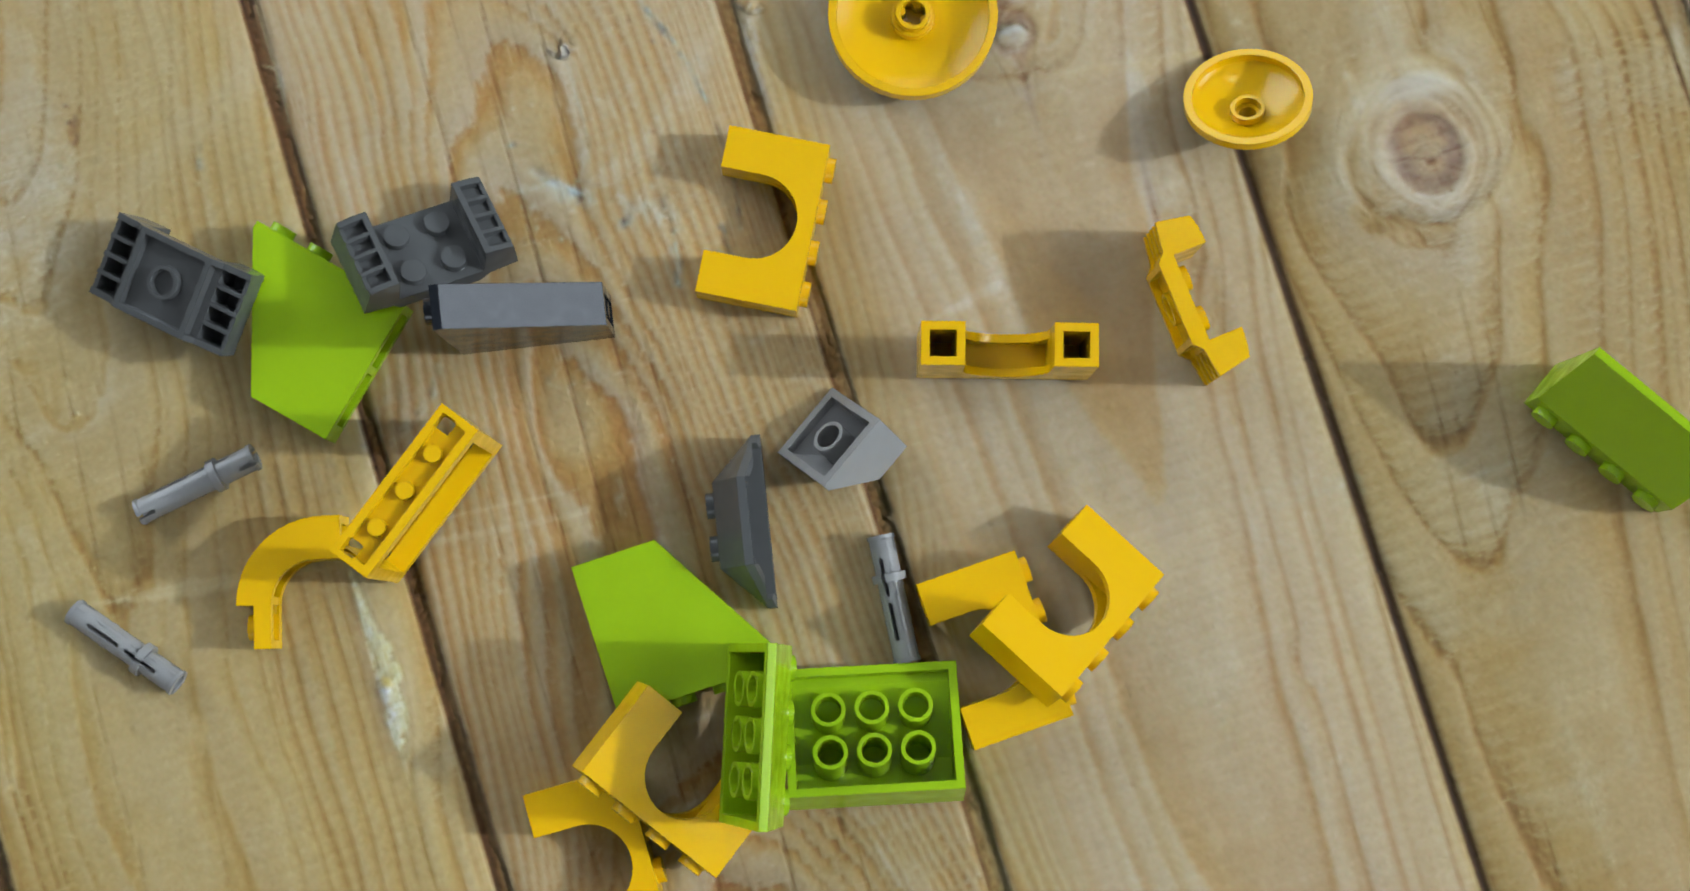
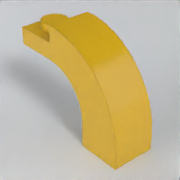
M321 515L293 521L270 534L252 553L238 583L236 606L253 607V615L248 617L247 633L249 640L254 641V649H282V597L287 583L297 571L311 563L341 560L329 550L348 527L349 517Z

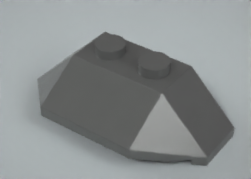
M760 434L751 435L712 482L713 493L705 494L708 519H716L717 536L709 537L712 562H720V569L767 608L775 609L778 608L762 445Z

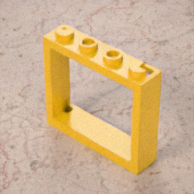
M441 403L329 551L365 578L399 583L503 445L471 421ZM444 417L455 423V427L449 435H446L437 428ZM353 538L363 545V548L350 547L347 544Z

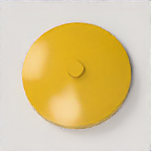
M829 0L828 3L829 33L835 52L844 67L855 79L869 89L881 95L901 100L935 98L955 90L968 81L987 58L995 38L998 23L997 0Z

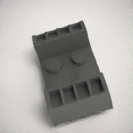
M479 177L451 183L450 201L376 226H372L366 212L349 217L336 223L331 239V244L364 314L392 306L404 307L421 301L424 298H430L428 285L470 284L483 279L490 272L518 261L514 245Z
M119 212L116 226L110 235L111 239L107 249L104 251L103 260L97 269L98 273L89 292L109 302L113 307L180 340L197 345L219 356L234 355L265 275L244 264L222 261L169 235L170 229L153 221Z

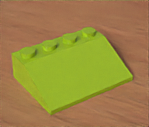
M1600 347L1555 364L1524 402L1533 410L1531 415L1539 424L1548 429L1555 428L1566 437L1565 444L1573 452L1583 457L1587 455L1600 465L1598 467L1600 474L1612 483L1623 484L1633 493L1631 498L1641 508L1649 512L1673 510L1690 499V421Z
M728 643L719 822L756 832H770L783 827L784 816H787L789 813L790 794L788 789H785L786 771H789L792 765V748L790 744H787L788 726L793 724L795 715L794 703L790 700V682L794 681L797 672V661L795 656L792 655V646L778 643Z
M956 660L797 669L794 681L790 682V700L794 703L795 715L793 724L788 726L787 744H790L792 748V765L790 770L787 771L790 810L964 801L966 782Z

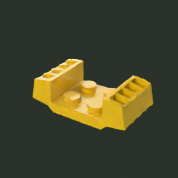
M1191 216L1157 221L1151 227L1152 229L1149 230V233L1146 234V237L1143 238L1150 264L1146 280L1178 356L1190 360L1203 384L1207 386L1250 357L1243 328L1239 327L1209 340L1206 333L1210 329L1208 317L1202 306L1196 307L1189 292L1193 290V284L1184 265L1179 267L1177 264L1192 258L1206 243L1205 238Z

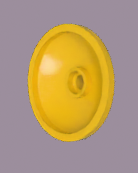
M1261 49L1232 50L1208 59L1191 74L1186 82L1183 93L1184 113L1192 128L1199 135L1214 144L1239 150L1262 149L1286 141L1305 125L1313 106V88L1304 70L1294 61L1281 54Z

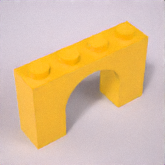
M729 125L721 163L723 176L763 183L779 189L792 202L797 214V224L789 242L781 250L767 257L745 258L704 249L695 288L697 298L796 318L799 307L807 308L812 283L805 282L807 266H816L820 241L813 240L816 224L824 225L829 201L821 199L824 183H833L837 159L830 158V145Z
M921 320L917 333L916 378L1087 380L1099 368V323L1055 322L1049 330L1030 334H985L967 331L966 321Z
M1088 505L1084 506L1066 524L1047 547L1087 584L1093 597L1095 610L1094 619L1089 631L1085 634L1074 636L1057 633L1042 624L1011 594H1007L969 635L1046 707H1049L1060 698L1066 703L1083 685V682L1078 677L1086 668L1092 672L1106 658L1109 652L1104 646L1112 637L1118 641L1131 628L1134 621L1129 616L1137 607L1143 611L1156 598L1159 591L1154 587L1164 576L1156 566Z
M1015 550L915 585L928 626L974 610H992L1007 594H1011L1041 623L1047 622L1046 613L1040 598L1032 599L1027 586V582L1033 581L1027 560L1024 556L1017 558ZM1016 680L1009 688L1000 693L960 706V716L971 748L977 750L1073 716L1071 705L1077 704L1074 694L1066 703L1060 698L1049 707H1046Z
M637 681L572 764V767L582 774L577 782L598 798L604 791L616 801L611 809L631 824L638 818L649 827L644 835L665 851L669 845H672L682 853L678 862L699 877L702 871H705L717 878L752 830L719 822L721 779L707 798L691 810L681 813H667L660 811L654 805L648 795L645 784L647 762L655 747L682 712L650 685Z
M578 778L523 795L534 838L580 825L589 824L605 827L618 835L629 850L633 869L627 891H663L661 883L668 881L662 857L654 858L650 839L644 835L649 827L638 818L631 824L611 809L616 801L604 791L598 798L578 783Z

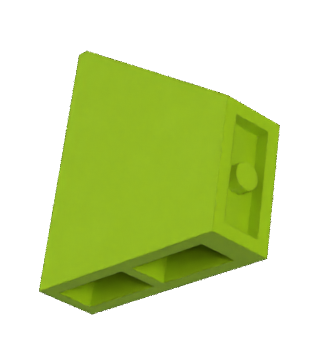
M257 221L253 227L252 269L265 275L252 307L251 397L320 437L336 443L413 311L407 306H392L364 314L344 269L330 262L333 254L310 242L306 249L293 241L297 235L296 233L275 221L270 228Z
M655 540L571 567L616 708L637 681L650 685L665 699L671 700V703L676 708L698 701L695 692L709 687L713 688L714 695L725 692L728 643H771Z

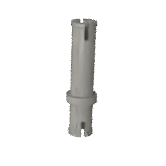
M251 444L219 460L211 458L204 462L203 468L139 499L132 500L134 513L137 517L143 514L139 521L143 525H147L151 521L215 490L223 492L229 489V483L256 470H261L263 468L261 459L257 452L252 455L255 449Z
M893 532L869 537L867 542H869L876 575L872 577L873 585L878 584L894 659L893 664L917 661L921 659V656L918 652L903 582L907 575L906 571L900 568Z
M78 600L67 612L64 619L65 623L70 624L99 646L129 665L128 670L135 676L142 674L165 690L168 695L174 694L184 683L188 675L187 672L158 654V647L152 643L144 644L118 624L92 608L86 601Z

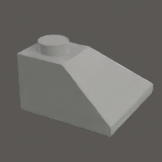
M831 388L778 453L830 491L879 480L907 446L879 418L834 388Z

